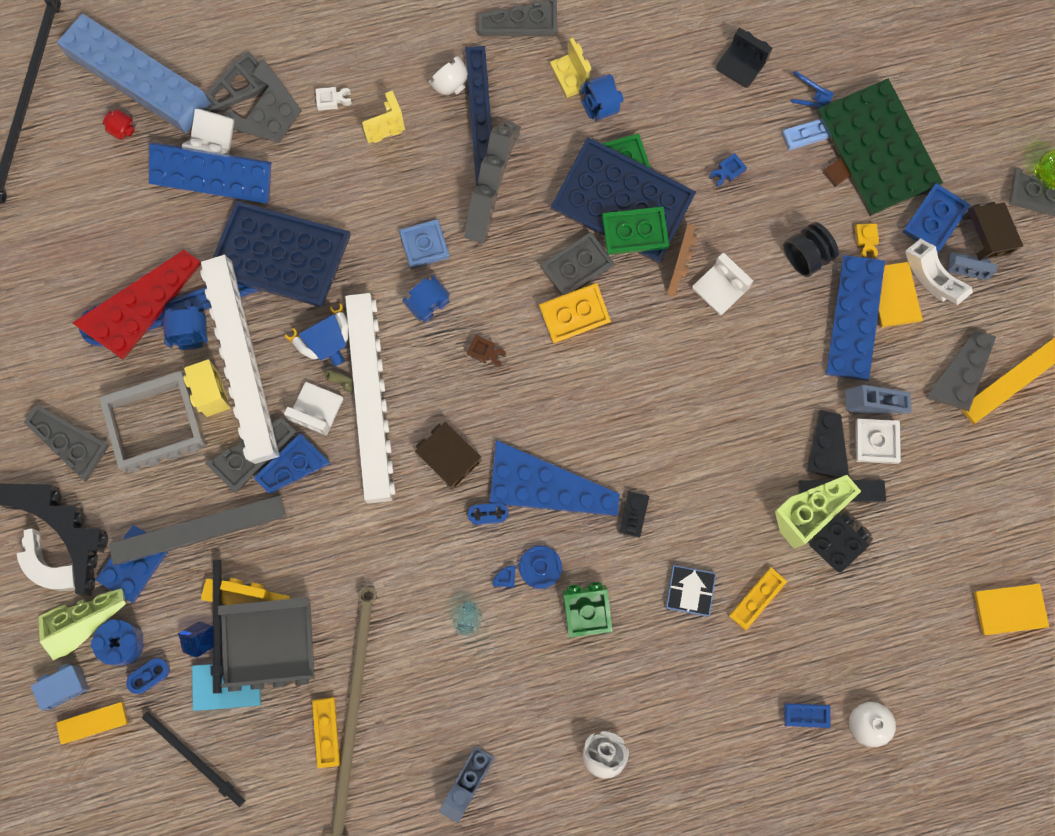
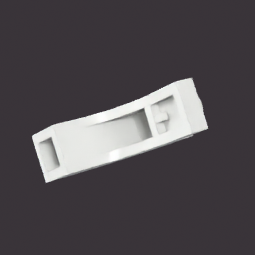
M920 238L906 250L907 260L913 273L920 283L940 301L944 302L947 299L958 305L973 293L971 286L954 278L944 269L938 259L936 246Z
M35 529L24 530L22 546L25 552L17 553V558L25 575L34 583L45 588L57 591L75 590L73 565L51 568L43 558L40 531Z

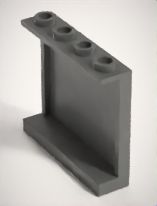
M309 598L218 606V615L221 616L224 670V684H221L222 688H228V692L242 691V686H250L251 690L264 689V684L272 683L273 687L287 686L286 682L295 681V685L309 684V680L315 679L311 602Z

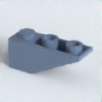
M475 746L439 810L441 814L459 823L492 764L493 756Z

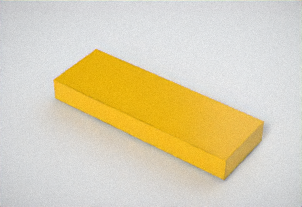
M770 567L731 612L729 617L746 631L788 581Z
M335 697L312 700L317 769L340 766Z
M124 702L56 722L61 745L129 724Z

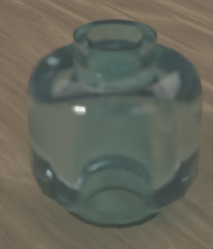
M469 601L458 605L454 610L452 626L456 629V632L464 636H472L475 632H478L483 615L481 609L476 607L475 603Z

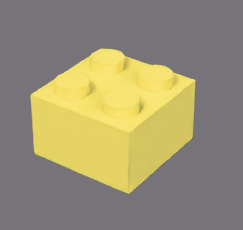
M209 359L184 368L186 375L183 378L186 386L191 388L192 395H190V400L193 407H197L198 411L202 412L206 417L231 409L219 370Z

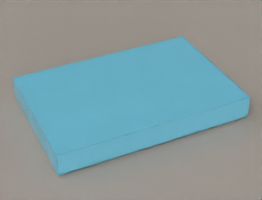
M213 664L192 666L193 711L261 706V689L251 690L250 686H242V691L228 692V688H222V693L213 694V676H210V667ZM222 675V684H224V675Z

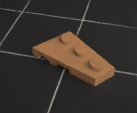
M687 224L667 292L669 296L675 297L681 277H686L689 266L685 265V262H690L693 250L689 248L690 246L694 247L697 235L693 234L695 225Z

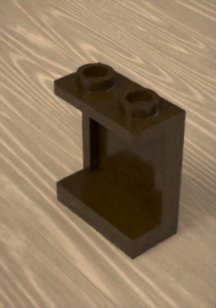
M990 202L984 206L977 204L968 208V212L962 216L963 220L972 219L984 249L976 253L979 260L1011 255L1023 247L1005 202L997 204Z
M444 422L442 425L438 424L431 431L432 435L427 440L424 438L416 445L415 453L453 490L482 462V457L454 429Z

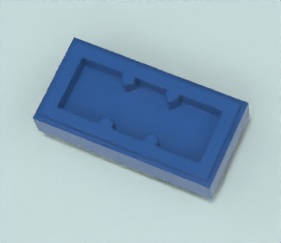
M784 703V726L831 728L830 705Z

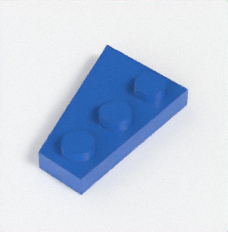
M300 433L279 453L280 457L274 458L254 479L271 494L331 463Z

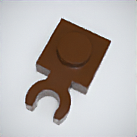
M476 335L467 351V355L485 364L490 359L495 366L501 367L502 363L496 360V357L498 355L506 357V352L502 349L494 350L495 343Z

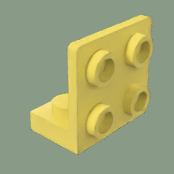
M574 38L569 39L568 55L550 62V67L566 99L579 94L581 84L590 80V63L588 60H584L582 48L579 43L576 44Z
M393 91L385 93L387 101L384 102V106L387 112L362 122L368 143L379 142L384 137L398 135L405 130L402 112Z

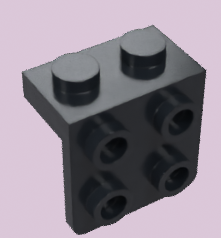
M739 27L735 32L732 44L717 63L716 70L741 86L748 88L769 60L773 47L769 46L767 42L754 37L749 31Z
M841 510L810 541L809 545L837 572H843L870 546L873 538L871 537V532L866 527H860L855 522V518L851 513Z

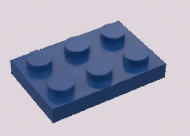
M936 183L903 230V233L915 241L921 238L936 246L938 254L971 204Z
M132 525L123 540L145 534L146 532ZM168 551L117 566L113 565L112 558H110L96 581L112 591L122 588L125 599L135 603Z

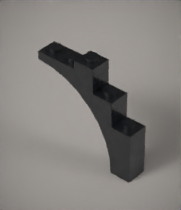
M0 483V506L32 513L50 525L65 543L72 559L75 573V594L91 596L95 588L93 573L97 567V556H95V553H104V548L108 545L106 531L99 528H81V525L84 524L82 509L76 506H57L61 500V493L59 488L52 484Z

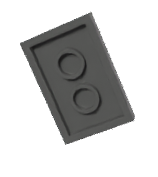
M592 232L542 263L541 269L562 296L581 289L614 267L615 263L607 255V252Z

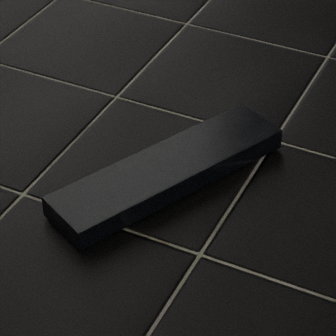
M799 480V494L833 480ZM852 480L861 492L849 503L886 502L885 480Z

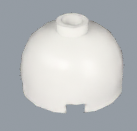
M459 56L454 58L455 62L453 61L451 64L448 62L432 76L433 79L428 81L438 93L442 95L455 93L457 95L465 88L463 84L467 80L468 73L466 66Z
M865 702L852 711L849 718V729L858 743L866 747H880L886 745L893 738L896 731V721L893 713L887 707L876 702Z
M602 731L595 736L594 734L590 735L585 742L583 750V761L588 771L594 776L603 779L612 778L620 774L626 766L629 756V750L624 746V740L616 734Z

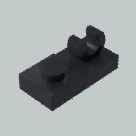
M628 491L619 534L640 538L649 501L648 495Z

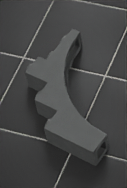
M502 122L498 127L495 126L490 133L487 154L481 163L477 187L471 197L464 234L466 239L484 243L488 236L502 178L512 149L520 135L521 127L516 126L514 122Z

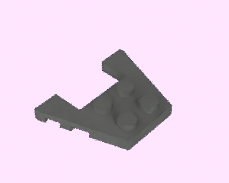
M262 60L252 74L269 86L246 120L229 109L224 116L234 119L233 130L280 143L302 110L268 64Z

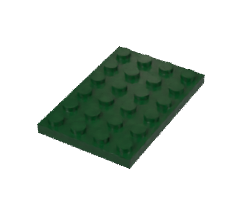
M889 78L818 108L816 111L834 148L848 170L850 179L870 217L931 190L936 183L939 185L943 183Z

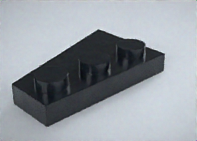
M824 410L818 412L807 472L835 479L845 475L849 476L842 417L840 414Z

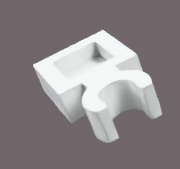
M336 87L316 89L318 111L338 109V103L345 106L351 105V99L344 98L346 95H351L350 89L344 88L340 92H337Z

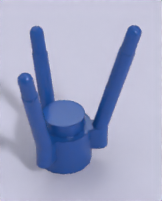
M797 71L793 72L801 80L817 89L813 98L817 101L792 99V103L821 108L822 105L825 106L830 103L834 92L822 88Z

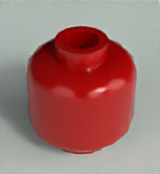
M118 109L113 112L109 111L103 120L105 131L119 140H123L126 137L130 138L135 131L133 118Z

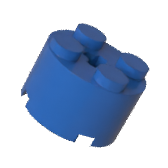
M611 74L586 81L580 86V94L584 93L585 97L582 103L587 115L591 119L595 118V121H599L619 113L620 103L624 99L621 91H617Z
M431 275L430 281L428 278H425L409 292L411 297L408 300L406 297L402 300L418 321L423 320L426 323L434 316L433 312L437 308L442 310L450 303V293L435 275Z
M190 306L185 310L169 309L165 311L163 327L164 343L166 346L173 348L172 345L179 346V350H192L202 347L203 342H208L206 316L199 312L198 307Z
M112 619L103 623L96 630L91 641V648L95 656L105 664L116 666L128 665L135 662L142 654L144 637L142 631L135 624ZM120 639V640H119V644H121V645H120L119 647H116V646H117V640Z

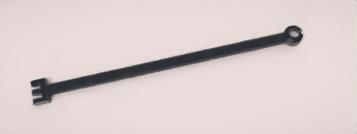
M44 0L47 6L0 162V204H4L7 199V194L3 191L54 15L55 12L59 13L61 7L60 0Z

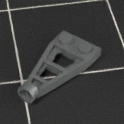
M249 51L233 62L207 92L206 96L211 104L208 106V109L204 108V110L217 113L254 97L269 87L252 75L259 62ZM240 74L247 80L249 86L241 91H234L230 87V82L236 75ZM225 88L231 97L223 102H217L214 96L221 89Z

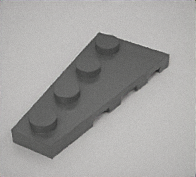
M557 0L536 1L528 6L522 7V5H518L510 10L500 9L479 14V36H557Z
M975 330L928 394L927 399L969 412L996 336Z

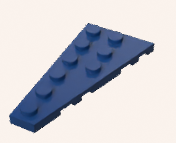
M496 440L490 504L502 503L505 506L618 516L619 493Z

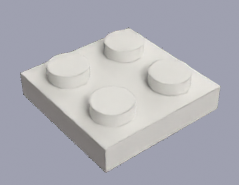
M855 420L856 462L899 464L901 462L900 421Z

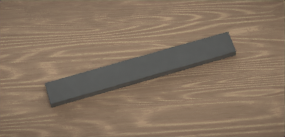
M276 496L109 543L112 563L114 566L282 519L286 517L281 496Z

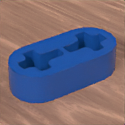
M502 503L479 504L469 509L468 518L474 525L500 524L507 520L509 513L507 507ZM496 508H501V511L505 512L501 519H497L496 515H489V513L496 512ZM477 509L480 513H487V516H481L478 521H476L475 517H471Z

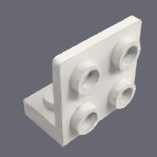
M195 109L191 139L183 143L182 147L229 155L234 119L203 109Z
M722 253L717 258L715 265L693 285L692 289L719 315H723L749 290L753 280L726 254Z
M305 382L293 409L287 407L284 415L289 421L327 436L344 399L342 396Z

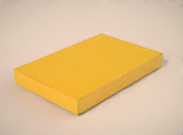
M909 262L885 265L878 311L880 328L917 323L923 320Z
M597 283L539 304L553 344L611 322Z
M1040 584L974 592L982 636L1049 627Z

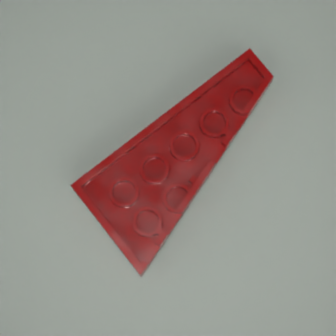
M183 250L74 321L73 324L124 360L201 266V262Z

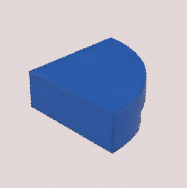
M516 565L502 569L494 578L493 587L514 588Z

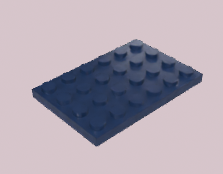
M587 137L553 201L551 209L604 236L602 213L664 207L670 244L696 191ZM667 249L636 253L660 264Z
M236 201L212 258L226 255L232 261L237 284L323 308L351 234L347 230Z

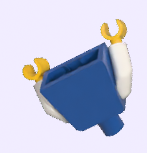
M338 303L340 309L337 311L333 310L332 306L330 307L332 313L330 316L300 333L292 328L294 335L288 337L285 334V337L301 354L313 360L318 358L323 360L329 357L334 367L343 363L345 360L339 350L346 347V342L349 339V329L341 303Z

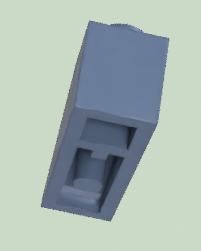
M860 385L845 390L846 411L858 413H911L910 392L868 385Z

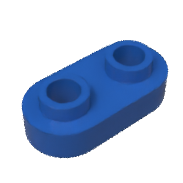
M155 658L131 673L126 681L128 690L134 694H143L166 679L170 673L168 662L164 659ZM158 666L162 667V672L160 674L156 673V668ZM139 679L143 680V685L141 687L137 686V681Z

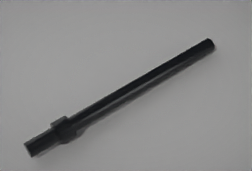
M213 560V666L210 667V676H213V694L222 693L221 684L222 675H224L222 666L221 616L218 615V606H222V590L220 589L222 583V560Z
M146 712L143 715L142 719L218 787L219 793L224 797L230 798L239 808L246 802L234 790V786L229 781L225 782L150 712Z

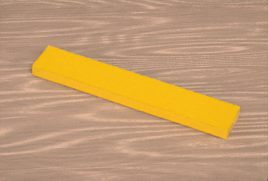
M1055 338L975 396L969 412L960 409L968 420L974 425L1055 364Z

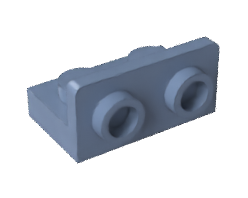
M954 252L949 255L947 268L949 273L989 280L997 271V264L991 263V260H979L978 257Z

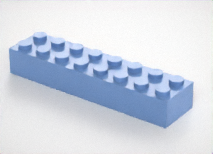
M81 14L57 41V44L66 56L185 134L193 125L195 109L204 110V108L207 109L211 104L204 91L84 14Z

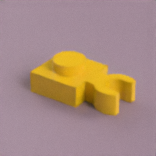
M857 224L855 226L857 246H863L860 257L866 258V252H870L872 259H875L878 251L874 246L879 244L877 224Z

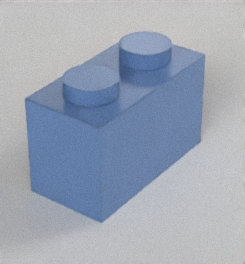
M70 663L63 665L57 669V673L51 676L50 674L43 675L37 679V683L31 685L40 710L49 711L90 690L80 666L71 665Z

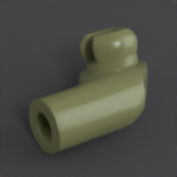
M326 371L325 380L343 384L342 389L346 392L354 390L353 378L339 372Z

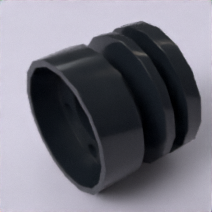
M812 222L808 227L803 228L800 234L793 235L784 241L783 244L784 252L790 264L804 277H810L819 271L822 265L829 264L830 261L835 260L839 255V249L832 234L818 222Z

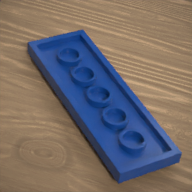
M154 142L149 144V184L261 203H268L270 201L272 162Z
M843 255L826 375L864 381L869 380L885 260Z

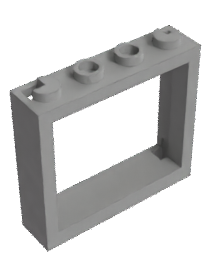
M182 371L99 397L118 468L123 472H137L141 467L147 465L148 467L156 466L162 460H174L181 457L183 453H195L201 447L207 446L196 407H193L190 400V395H192L191 389L186 386L183 378L185 374ZM179 387L194 437L126 459L112 409Z

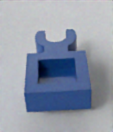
M734 153L719 163L718 168L720 170L712 171L709 178L719 177L720 180L717 181L716 187H720L726 178L730 182L743 174L747 167Z

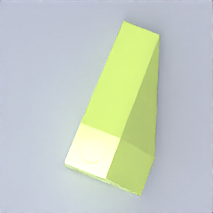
M845 475L790 497L775 511L780 533L794 549L806 544L853 500L861 490L848 475Z
M121 588L100 594L89 602L83 599L77 601V605L72 607L62 605L38 616L40 643L51 658L55 660L68 655L126 604L124 591Z

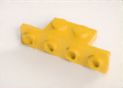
M230 578L229 582L222 580L220 587L222 590V605L291 599L290 596L265 590L264 585L251 583V586L242 585V580ZM206 579L201 596V599L204 601L213 602L212 579Z

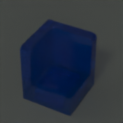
M197 622L178 633L182 651L185 654L197 658L213 648V626Z

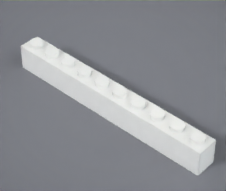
M226 255L201 262L202 270H200V273L207 285L205 294L212 306L210 308V315L215 320L216 328H214V331L221 344L219 352L221 358L225 360L226 367H224V373L231 385L228 389L231 398L235 402L233 411L240 423L238 432L241 439L244 440V456L254 464L280 457L232 261Z
M370 293L348 295L345 297L364 499L367 504L393 501L392 495L396 494L395 483L390 480V474H393L394 471L392 461L388 460V453H391V442L386 439V432H389V422L384 419V412H387L386 399H382V392L385 391L384 379H380V372L383 371L382 359H378V352L381 351L380 339H376V332H379L378 319L374 318V312H377V302L372 299Z

